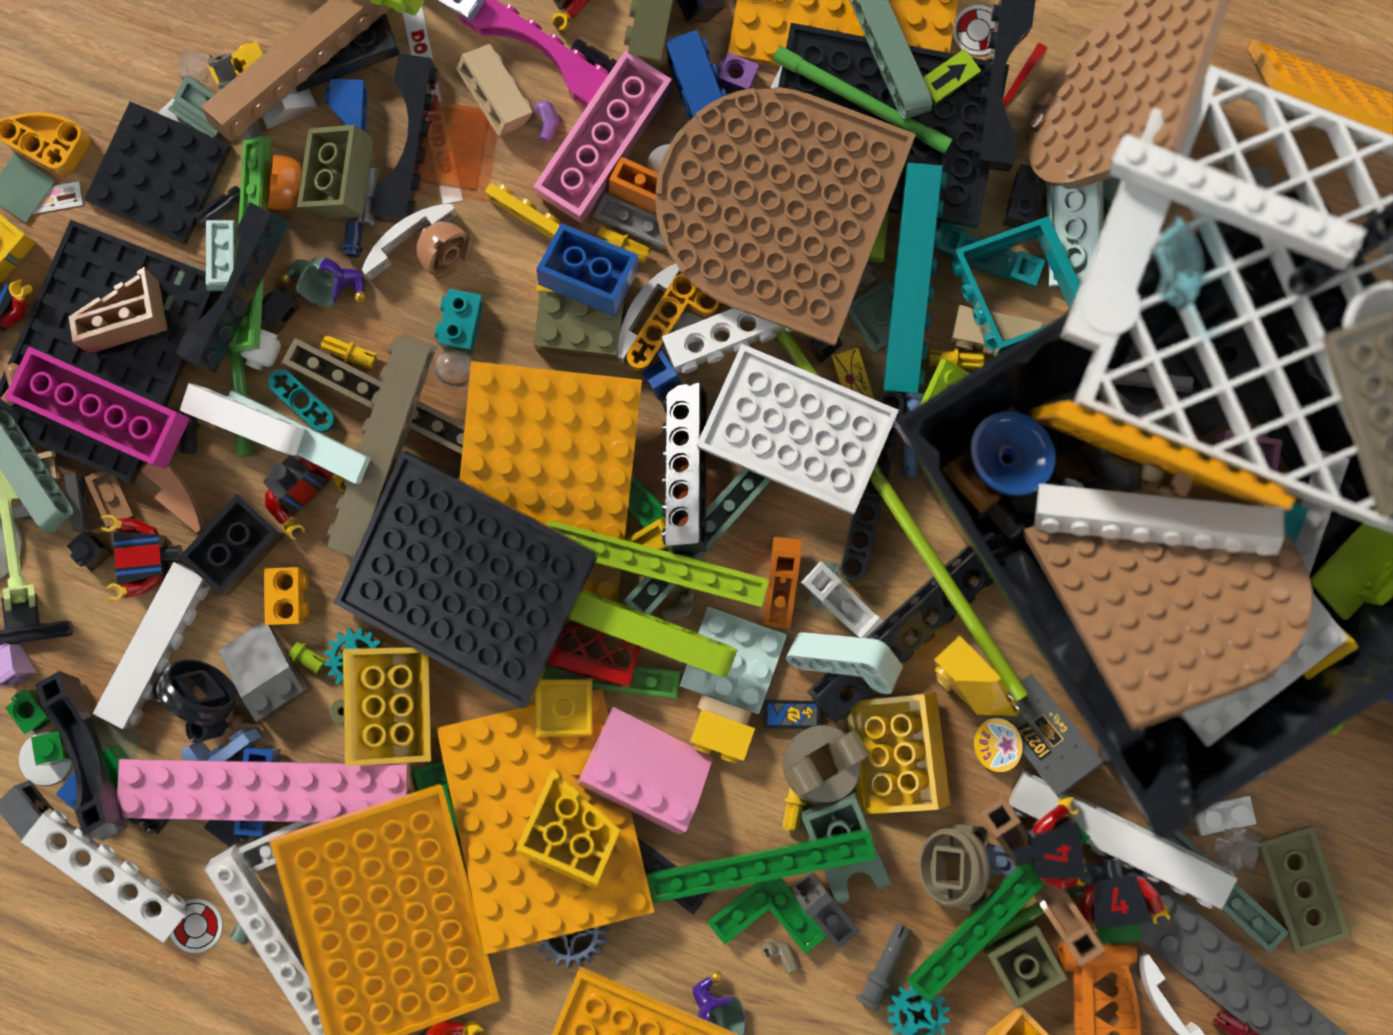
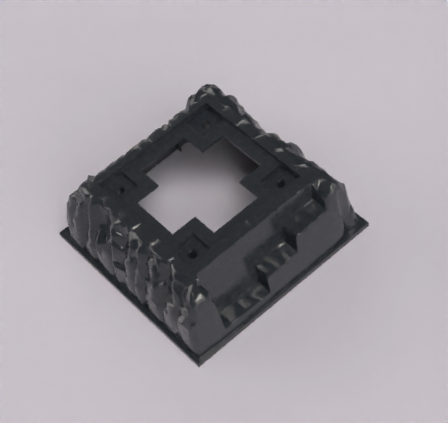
M1290 175L1283 178L1282 180L1275 183L1266 190L1291 180ZM1296 188L1279 195L1303 205ZM1319 194L1328 215L1335 218V216L1333 215V213L1331 212V210ZM1222 220L1215 222L1233 262L1266 249L1259 235ZM1200 231L1169 249L1183 283L1217 269ZM1291 248L1286 249L1295 270L1313 258ZM1270 257L1237 270L1255 311L1288 298ZM1362 258L1353 264L1352 267L1355 270L1366 265ZM1155 259L1146 264L1136 291L1140 301L1169 290ZM1371 271L1357 277L1363 290L1374 284H1379ZM1302 273L1303 282L1311 286L1312 280L1310 276ZM1221 277L1187 291L1206 332L1239 319V315ZM1340 284L1308 297L1325 335L1344 328V319L1349 303ZM1173 297L1140 311V318L1156 353L1191 339ZM1292 305L1259 318L1277 360L1311 347ZM1069 311L893 422L924 469V484L940 500L942 508L955 523L961 538L974 551V556L982 571L992 576L1099 744V756L1104 761L1103 765L1134 799L1145 816L1143 811V795L1152 786L1163 766V761L1150 756L1142 741L1146 737V727L1133 730L1028 543L1013 541L1000 530L963 485L962 480L966 476L950 485L939 469V455L960 442L969 452L971 437L975 429L982 421L993 414L1006 412L1013 406L1021 414L1028 415L1030 408L1039 407L1040 404L1049 405L1050 403L1055 404V402H1075L1094 350L1061 338L1070 314ZM1243 325L1209 339L1228 382L1262 368ZM1129 329L1119 333L1106 368L1121 369L1142 360ZM1195 346L1160 360L1166 375L1191 377L1194 380L1191 393L1174 391L1179 402L1213 388ZM1221 350H1225L1230 354L1231 360L1229 363L1222 360L1220 356ZM1314 353L1281 367L1300 410L1333 397ZM1146 366L1136 370L1138 372L1149 373ZM1265 374L1232 387L1241 410L1244 411L1250 408L1261 427L1285 417ZM1112 384L1113 388L1117 389L1133 404L1143 406L1159 398L1157 390L1153 388ZM1098 389L1093 399L1096 402L1101 397ZM1217 394L1184 408L1202 436L1228 421ZM1336 402L1303 415L1319 452L1321 450L1336 454L1355 446V442ZM1288 423L1265 432L1269 438L1282 440L1280 456L1291 472L1307 466ZM1041 425L1054 444V472L1072 480L1096 473L1080 449L1086 442ZM1358 452L1345 457L1349 458V463L1339 495L1341 499L1356 504L1372 497ZM1002 457L1003 462L1009 464L1007 461L1008 459L1006 457ZM1309 472L1295 479L1300 483L1308 485L1312 475ZM1038 490L1025 496H1008L998 493L1014 513L1033 514L1036 516ZM1375 504L1366 509L1374 512L1376 509ZM1332 510L1309 576L1310 580L1363 523L1362 521ZM1311 585L1312 593L1333 620L1355 641L1358 648L1308 680L1302 674L1209 747L1203 745L1187 722L1184 723L1187 730L1184 735L1188 742V747L1185 749L1190 759V763H1187L1192 776L1188 780L1194 793L1191 795L1195 806V812H1192V820L1393 692V597L1383 605L1364 602L1349 619L1344 620L1335 614ZM1169 834L1160 836V837H1158V838H1159V839H1163V838H1165L1166 836H1168Z

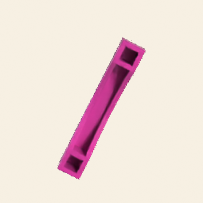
M486 0L472 21L457 14L459 22L481 37H510L526 42L540 50L560 71L567 85L570 97L586 108L609 75L602 66L598 64L593 66L588 63L586 57L578 50L573 49L571 51L563 46L564 42L556 35L550 34L549 36L541 31V26L534 20L528 19L526 21L519 16L518 10L510 4L506 3L504 6L497 0Z

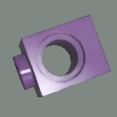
M728 52L725 61L720 60L717 66L719 87L733 93L752 88L758 75L759 64ZM733 70H738L743 75L738 79H733L728 74Z

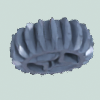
M598 926L574 932L571 942L569 934L562 935L560 937L565 942L566 950L556 946L551 938L542 940L544 944L538 948V952L541 953L548 949L549 953L545 959L550 961L553 955L558 957L555 962L557 967L561 965L562 959L567 960V969H571L573 960H576L577 966L580 968L583 967L582 957H585L591 963L594 960L591 951L596 955L602 953L601 948L597 944L606 945L608 940L600 936V934H608L610 928ZM587 934L594 935L592 941L585 948L574 951L578 937L587 936Z

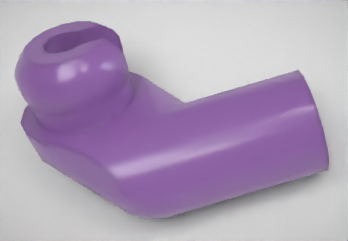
M547 100L539 101L535 105V113L541 117L544 124L538 138L550 143L559 124V117L551 102Z

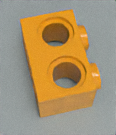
M264 568L265 625L305 624V618L309 617V604L305 602V590H308L309 578L308 574H304L303 568ZM290 575L293 579V585L290 589L285 590L282 587V580L285 576ZM287 603L293 606V614L289 618H285L282 614V608Z

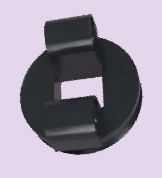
M180 660L168 665L164 673L158 674L152 686V694L156 702L163 704L171 713L187 721L185 731L191 742L197 744L221 737L229 725L225 720L229 717L232 708L236 704L237 694L233 683L221 670L198 660ZM195 685L204 692L207 698L197 699L192 693Z

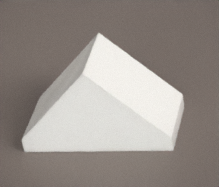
M293 89L284 99L269 109L262 116L266 128L270 129L318 107L310 89L298 93L296 89Z

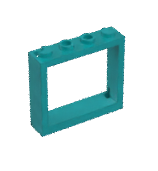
M1049 216L955 250L951 269L955 277L959 276L963 284L961 286L962 294L967 302H971L974 309L972 311L974 321L977 326L981 325L985 334L983 335L985 346L989 351L992 350L995 357L1042 328L1002 341L968 263L1037 239L1071 311L1081 284Z

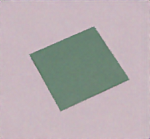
M14 153L0 173V206L26 223L56 180Z

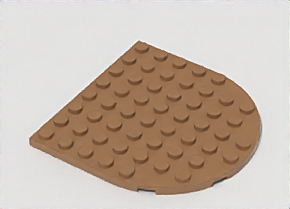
M1127 0L1121 8L1100 23L1086 38L1079 40L1074 46L1072 54L1059 69L1046 92L1039 98V107L1030 123L1028 154L1034 172L1051 186H1063L1065 189L1081 188L1114 177L1109 175L1112 160L1125 134L1141 140V135L1145 131L1150 118L1149 115L1154 107L1162 110L1161 118L1164 122L1153 136L1152 145L1179 155L1230 0Z
M775 87V89L755 90V88H750L723 96L698 111L683 129L679 130L663 158L656 185V213L660 234L665 247L680 272L695 287L712 299L835 346L916 134L793 89Z
M1173 485L1163 486L1174 491L1176 490V487ZM1195 486L1190 487L1185 497L1174 493L1172 495V498L1250 505L1225 493ZM1145 488L1130 492L1133 494L1167 497ZM1035 526L1024 529V538L1133 730L1261 683L1276 673L1279 667L1293 656L1308 627L1312 610L1311 582L1299 551L1285 532L1278 555L1264 556L1242 551L1229 552L1213 548L1199 549L1194 546L1185 545L1170 546L1165 543L1136 542L1119 538L1107 539L1091 535L1077 536L1072 533L1063 532L1048 533L1043 530H1034Z

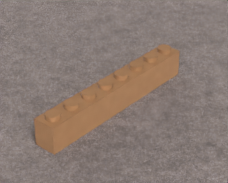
M329 0L201 106L209 124L229 141H233L238 135L244 133L256 120L264 116L275 104L284 99L299 84L306 81L318 68L326 64L337 52L345 48L362 31L368 29L381 15L387 13L390 7L381 4L376 5L369 0Z

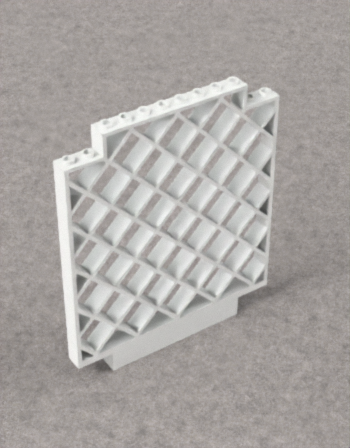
M1210 66L1207 69L1179 156L1188 158L1205 115L1221 152L1196 163L1210 168L1226 161L1234 178L1256 186L1242 154L1274 141L1291 180L1266 191L1281 195L1296 188L1304 206L1328 215L1313 181L1344 168L1362 208L1337 219L1350 223L1366 216L1368 220L1393 202V195L1382 200L1379 199L1362 160L1378 153H1384L1393 157V136L1216 67ZM1215 88L1225 92L1217 96L1212 95ZM1242 98L1257 104L1269 132L1237 145L1220 107ZM1154 107L1151 111L1145 131L1141 135L1142 141L1152 144L1153 136L1164 122L1161 118L1162 110ZM1282 114L1296 120L1286 124ZM1312 125L1327 131L1339 160L1308 172L1291 133ZM1353 142L1361 144L1368 148H1365L1357 152V149ZM1122 180L1061 334L1063 339L1094 350L1074 403L1084 407L1083 411L1087 413L1105 415L1113 419L1112 423L1135 427L1141 430V434L1145 436L1162 438L1171 442L1170 446L1192 450L1199 453L1200 458L1222 462L1229 466L1228 469L1252 474L1258 477V481L1279 485L1286 488V492L1393 534V514L1388 515V518L1378 516L1376 512L1366 509L1374 505L1372 497L1356 504L1341 499L1326 467L1330 463L1358 452L1356 445L1323 459L1303 415L1336 402L1352 436L1321 336L1325 334L1308 297L1340 284L1350 305L1353 299L1363 291L1357 278L1358 276L1386 264L1389 265L1393 273V237L1380 245L1385 257L1355 270L1350 266L1336 276V278H1333L1311 294L1298 296L1292 293L1288 287L1289 276L1295 271L1286 251L1288 247L1261 237L1266 249L1233 262L1215 224L1219 219L1192 208L1190 210L1195 221L1164 234H1159L1171 200L1143 189L1127 180ZM1378 221V228L1386 233V226ZM1199 229L1217 269L1183 283L1166 243ZM1152 251L1169 290L1140 301V311L1173 297L1191 339L1156 353L1139 315L1129 330L1142 360L1105 374L1104 371L1119 333L1104 334L1088 324L1082 312L1084 292L1095 280L1108 276L1122 278L1129 282L1136 290ZM1270 257L1288 298L1255 311L1237 270ZM1221 277L1239 315V319L1206 332L1187 291ZM1292 305L1311 347L1277 360L1259 318ZM1243 325L1262 368L1228 382L1209 339ZM1195 346L1213 388L1178 402L1160 360ZM1314 353L1333 397L1300 410L1281 367ZM1146 366L1165 409L1139 419L1124 413L1110 381ZM1265 374L1285 417L1251 431L1232 391V387ZM1097 389L1105 405L1093 400ZM1217 394L1236 438L1212 448L1196 441L1182 409ZM1168 415L1176 433L1150 422ZM1288 423L1307 466L1283 476L1268 470L1254 436ZM1239 443L1246 461L1221 450ZM1310 472L1317 489L1293 479Z

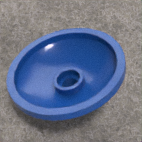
M1017 412L993 414L980 423L971 437L969 453L972 466L982 482L998 493L1008 496L1031 494L1039 489V484H1045L1053 472L1055 450L1052 440L1046 430L1027 415ZM1002 457H1006L1009 460V464L1004 463Z

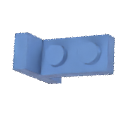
M256 728L248 732L241 729L229 737L231 743L225 747L220 745L209 752L205 744L201 742L187 746L180 753L185 760L231 761L241 754L245 747L252 746L262 736Z

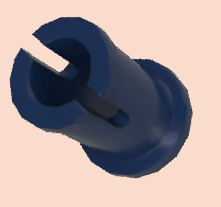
M356 221L345 222L344 245H341V250L343 251V256L358 258L360 253L363 252V248L360 247L363 224Z

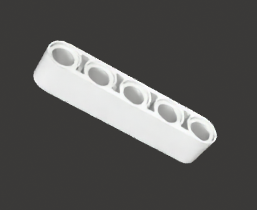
M192 383L188 384L180 407V411L290 455L297 454L305 431L304 427Z

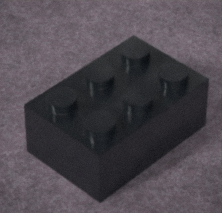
M236 494L185 549L179 558L220 595L230 596L286 533L246 497Z

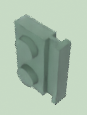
M186 75L173 98L172 106H169L168 110L212 138L219 137L217 136L219 131L209 124L201 108L216 92L194 77Z

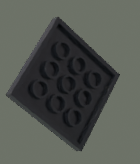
M130 101L84 200L187 245L197 223L195 214L204 208L232 146L225 141L215 137L212 138L204 132Z

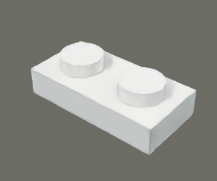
M1248 795L1223 800L1194 818L1198 835L1200 836L1257 824L1251 798Z

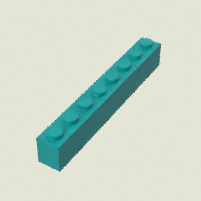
M906 163L883 378V389L888 391L918 393V387H923L925 370H920L921 359H926L928 342H923L924 331H929L931 314H926L927 303L933 302L934 286H929L930 275H935L937 268V258H932L933 247H938L940 240V230L936 229L937 218H942L943 201H939L940 189L944 190L946 185V172H942L941 165Z

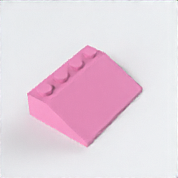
M613 707L577 781V785L678 835L687 830L698 805L713 757Z

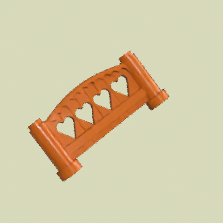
M1060 942L1058 945L1059 965L1062 971H1073L1075 1035H1107L1111 1031H1117L1119 1035H1141L1139 1003L1129 971V966L1137 962L1135 946H1130L1129 944H1103L1102 946L1106 951L1080 967L1066 944ZM1114 972L1117 975V981L1115 982L1118 989L1117 994L1108 996L1095 988L1093 984L1107 974ZM1112 1001L1118 1004L1116 1014L1119 1020L1116 1025H1109L1094 1014Z

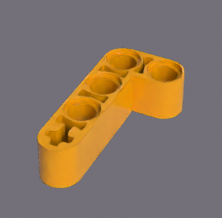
M683 274L677 275L629 348L627 361L630 368L637 373H643V371L652 366L658 357L657 352L663 349L662 337L657 341H651L647 338L650 330L657 329L662 332V336H665L675 330L687 309L703 318H709L718 313L720 302L714 300L715 305L713 308H702L700 301L711 297L701 292ZM682 283L689 284L692 288L686 295L679 294L676 290ZM667 306H672L677 310V313L674 317L667 318L662 315V310ZM643 342L648 347L644 353L646 361H639L636 364L634 355L640 356L642 354L644 346L641 343Z

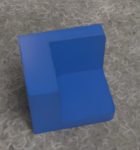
M662 350L657 352L660 362L642 373L658 400L667 395V386L681 385L677 373Z

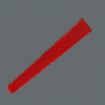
M1038 42L1004 97V108L1048 47Z

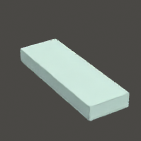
M206 220V290L224 291L235 263V221Z

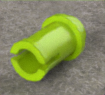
M297 642L288 656L292 658L293 663L297 661L317 675L327 659L308 649L306 643L300 644Z

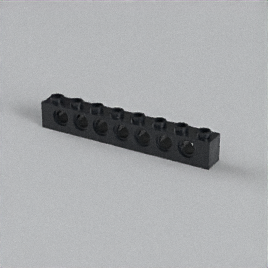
M968 546L964 547L944 566L969 604L974 601L977 593L994 582L990 574L982 571L974 556V551ZM971 571L970 579L965 582V575ZM933 576L866 638L883 642L891 649L899 662L904 663L912 658L917 648L929 642L941 626L950 623L957 611L949 599L944 601L945 593ZM930 609V615L923 620L925 611ZM910 628L908 636L902 639L903 632ZM826 673L807 693L822 711L837 723L839 720L846 718L857 703L867 699L872 694L873 689L862 676ZM848 685L846 693L839 695L841 688Z

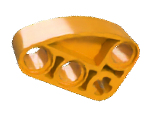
M25 113L0 120V140L61 176H68L75 171L90 145L89 134L77 123L62 116L48 113ZM16 130L15 136L9 139L10 133ZM78 132L77 138L69 142L70 136ZM40 143L38 150L32 152L33 146Z

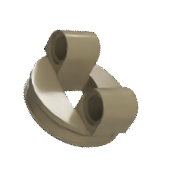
M813 726L799 732L788 743L783 756V772L788 785L797 796L810 803L827 804L844 798L852 791L860 775V761L868 757L870 753L856 729L845 734L831 726ZM822 746L825 747L838 770V773L825 781L821 778L811 758L807 757L804 759L805 756Z
M954 823L950 824V828L934 832L926 840L920 854L919 872L924 888L938 904L950 908L974 911L987 898L986 887L989 881L990 867L985 850L989 840L985 827ZM947 852L961 854L960 881H947Z

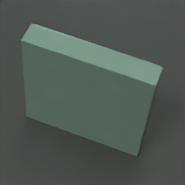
M889 277L852 301L847 313L848 318L873 354L887 346L893 282Z

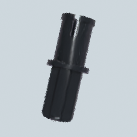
M181 411L182 415L190 419L180 439V452L194 454L197 452V428H200L197 417Z

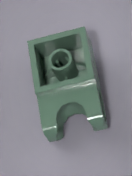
M855 791L850 792L840 800L827 804H818L802 811V819L811 840L839 835L837 831H831L837 825L845 827L844 833L870 828ZM873 835L872 838L877 855L875 860L823 870L834 898L839 905L849 901L847 881L856 872L869 874L879 889L890 886V878Z

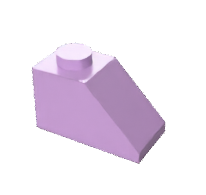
M8 643L0 645V689L15 688L37 674L36 669L21 645H9Z

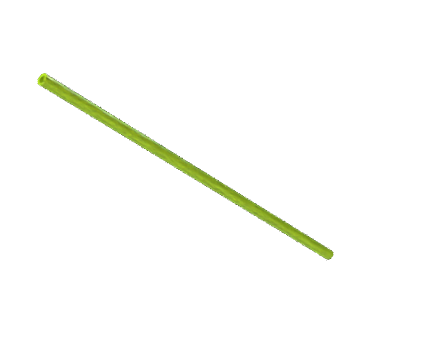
M786 330L776 333V337L795 366L819 376L792 334ZM876 463L869 479L997 674L1002 678L1015 701H1019L1028 695L1027 691Z

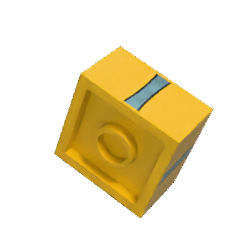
M0 212V283L5 280L37 243L2 212Z

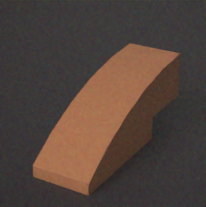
M147 463L141 472L161 488L155 499L193 531L200 534L207 527L198 500L188 483L170 463L167 469Z

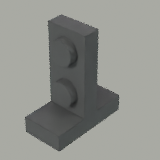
M78 474L65 475L67 495H64L74 510V513L70 516L72 531L80 533L82 531H93L86 480L84 476ZM23 503L22 506L12 507L14 519L24 521L33 519Z
M809 872L790 887L805 913L816 922L837 949L860 932L814 872Z

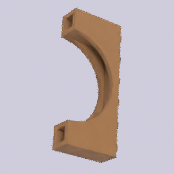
M1001 794L979 808L978 811L1014 866L1017 867L1018 865L1015 864L1013 857V848L1028 846L1027 832ZM1046 883L1034 895L1080 967L1106 951L1065 889H1058Z

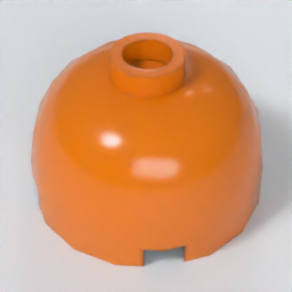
M282 154L272 155L267 208L290 210L297 206L303 166L293 157Z

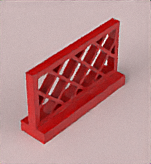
M568 621L567 626L569 630L562 633L560 639L572 633L579 647L566 652L562 651L557 643V649L554 650L547 666L629 689L641 646L635 644L632 653L629 646L633 643L621 639L624 645L609 652L602 638L609 634L603 633L599 635L598 631L594 628L592 629L596 638L582 645L575 631L585 625L580 623L572 628ZM599 641L606 655L597 660L589 658L584 648ZM626 648L631 656L629 668L617 666L612 655ZM582 651L584 656H580L575 653ZM607 658H609V660H610V662H611L612 664H609V663H606V662H602V661L605 660V659H607Z

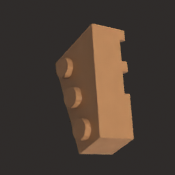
M143 267L137 271V276L125 284L120 282L114 286L115 290L104 298L98 297L70 315L69 323L73 343L88 354L166 331L167 324L159 281Z

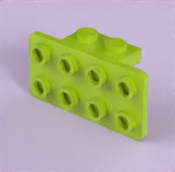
M1363 522L1311 578L1312 587L1340 619H1349L1364 602L1383 605L1392 599V533Z

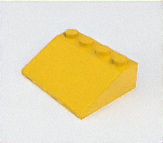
M413 647L343 649L345 766L431 761L429 657Z
M937 692L866 699L857 703L848 715L849 732L857 730L870 753L868 757L860 761V775L856 783L857 797L864 814L938 810L950 806Z

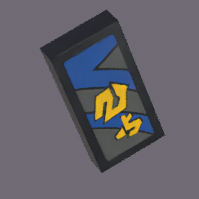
M764 700V728L808 729L820 725L821 708L815 701Z

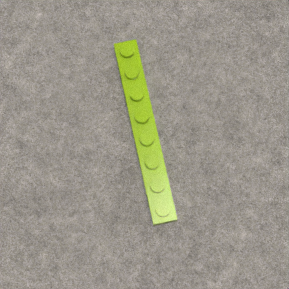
M552 520L547 521L548 526L599 552L596 563L762 607L769 579Z

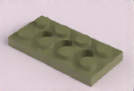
M1308 825L1256 842L1284 927L1289 932L1287 936L1292 951L1298 954L1351 937L1314 827ZM1297 854L1300 857V865L1298 868L1291 870L1287 865V859L1290 855ZM1306 881L1309 884L1310 891L1306 896L1300 897L1297 894V886L1300 882ZM1316 909L1319 913V919L1315 924L1310 925L1306 921V914L1309 910Z

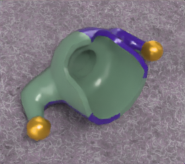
M319 257L310 261L296 259L285 273L279 275V281L282 284H288L290 278L300 275L296 285V292L305 301L316 306L332 307L337 302L342 289L349 286H354L356 290L354 299L357 303H363L367 298L364 293L365 279L363 273L354 269H341L335 261L328 258Z
M715 970L711 976L699 981L693 987V996L700 1009L697 1017L736 1034L745 1035L746 1018L739 998L736 996L717 998L709 991L714 983H720L723 978L722 973Z

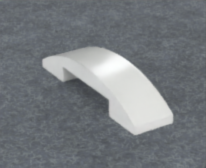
M452 204L432 206L413 213L398 222L380 238L369 253L362 268L364 274L370 280L392 265L386 256L388 253L429 223L432 225L437 222H450L458 216Z
M675 264L653 277L638 293L628 309L619 336L618 358L620 362L625 363L627 360V352L637 337L632 330L657 290L659 289L665 293L673 279L681 274Z
M820 561L802 581L804 586L857 637L866 638L883 622L823 562Z
M1143 950L1138 952V968L1144 989L1162 1019L1179 1035H1204L1202 1030L1193 1022L1186 1026L1183 1025L1156 986L1165 980V977L1149 954Z

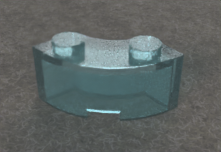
M1177 216L1149 250L1158 258L1161 267V282L1156 293L1181 311L1193 301L1199 290L1203 275V257L1194 233Z

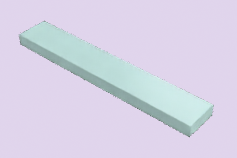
M230 391L228 395L230 398L304 427L305 431L297 455L355 484L361 483L370 462V457L236 391Z

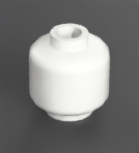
M261 329L260 349L240 352V355L247 359L245 364L261 370L263 366H273L281 349V343L277 340L278 335Z

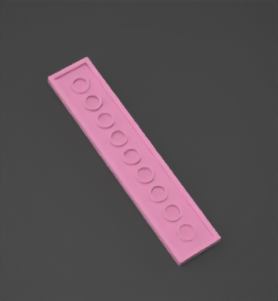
M120 759L117 799L124 818L324 822L408 795L409 765L345 766V763Z

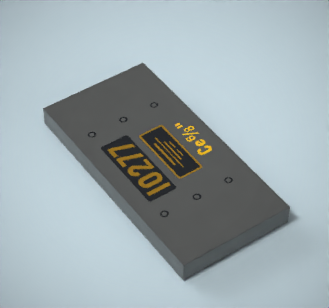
M1030 674L1020 681L1028 693L1027 696L1015 703L1021 713L1018 716L992 715V717L1007 720L1016 727L1022 739V754L1056 796L1060 797L1104 764V761L1034 676Z

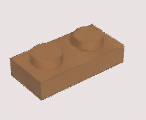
M102 471L84 477L101 517L103 515H113L117 520L119 518H135L117 477ZM102 518L105 526L110 528L111 521L108 518Z

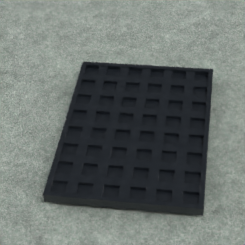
M70 220L7 366L11 363L20 365L28 347H31L167 408L187 361L175 352L187 328L199 321L207 313L216 291L206 290L205 271ZM143 267L159 281L163 308L169 294L175 296L169 311L164 310L167 330L159 332L158 337L154 335L146 336L91 354L85 352L72 341L69 316L96 298H104L115 290L114 286L120 282L125 284L137 276V271ZM180 268L186 270L180 285L174 284ZM4 371L0 381V409L13 417L29 442L55 451L58 454L129 483H135L144 462L143 460L17 403L13 407L5 403L1 397L7 391L9 385Z

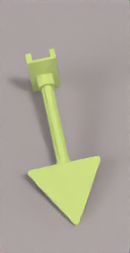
M0 470V513L10 578L7 580L8 588H3L5 611H11V602L23 603L27 599L29 607H34L35 593L33 584L26 585V578L22 577L11 505L12 500L20 498Z

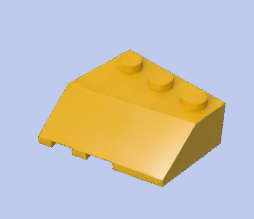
M960 636L934 659L938 683L947 692L952 689L976 715L1018 716L1021 713L1020 709L1015 705L1014 699L1008 694L1009 690L1002 678Z
M552 769L516 847V854L596 889L620 829Z

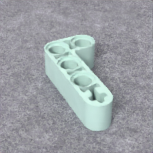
M802 632L797 634L786 656V660L790 665L801 670L862 676L872 689L883 694L892 693L903 668L886 644L879 640Z

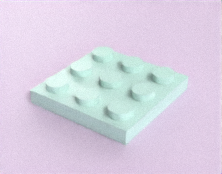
M707 607L698 633L738 649L735 660L727 678L687 664L680 686L759 714L787 635Z

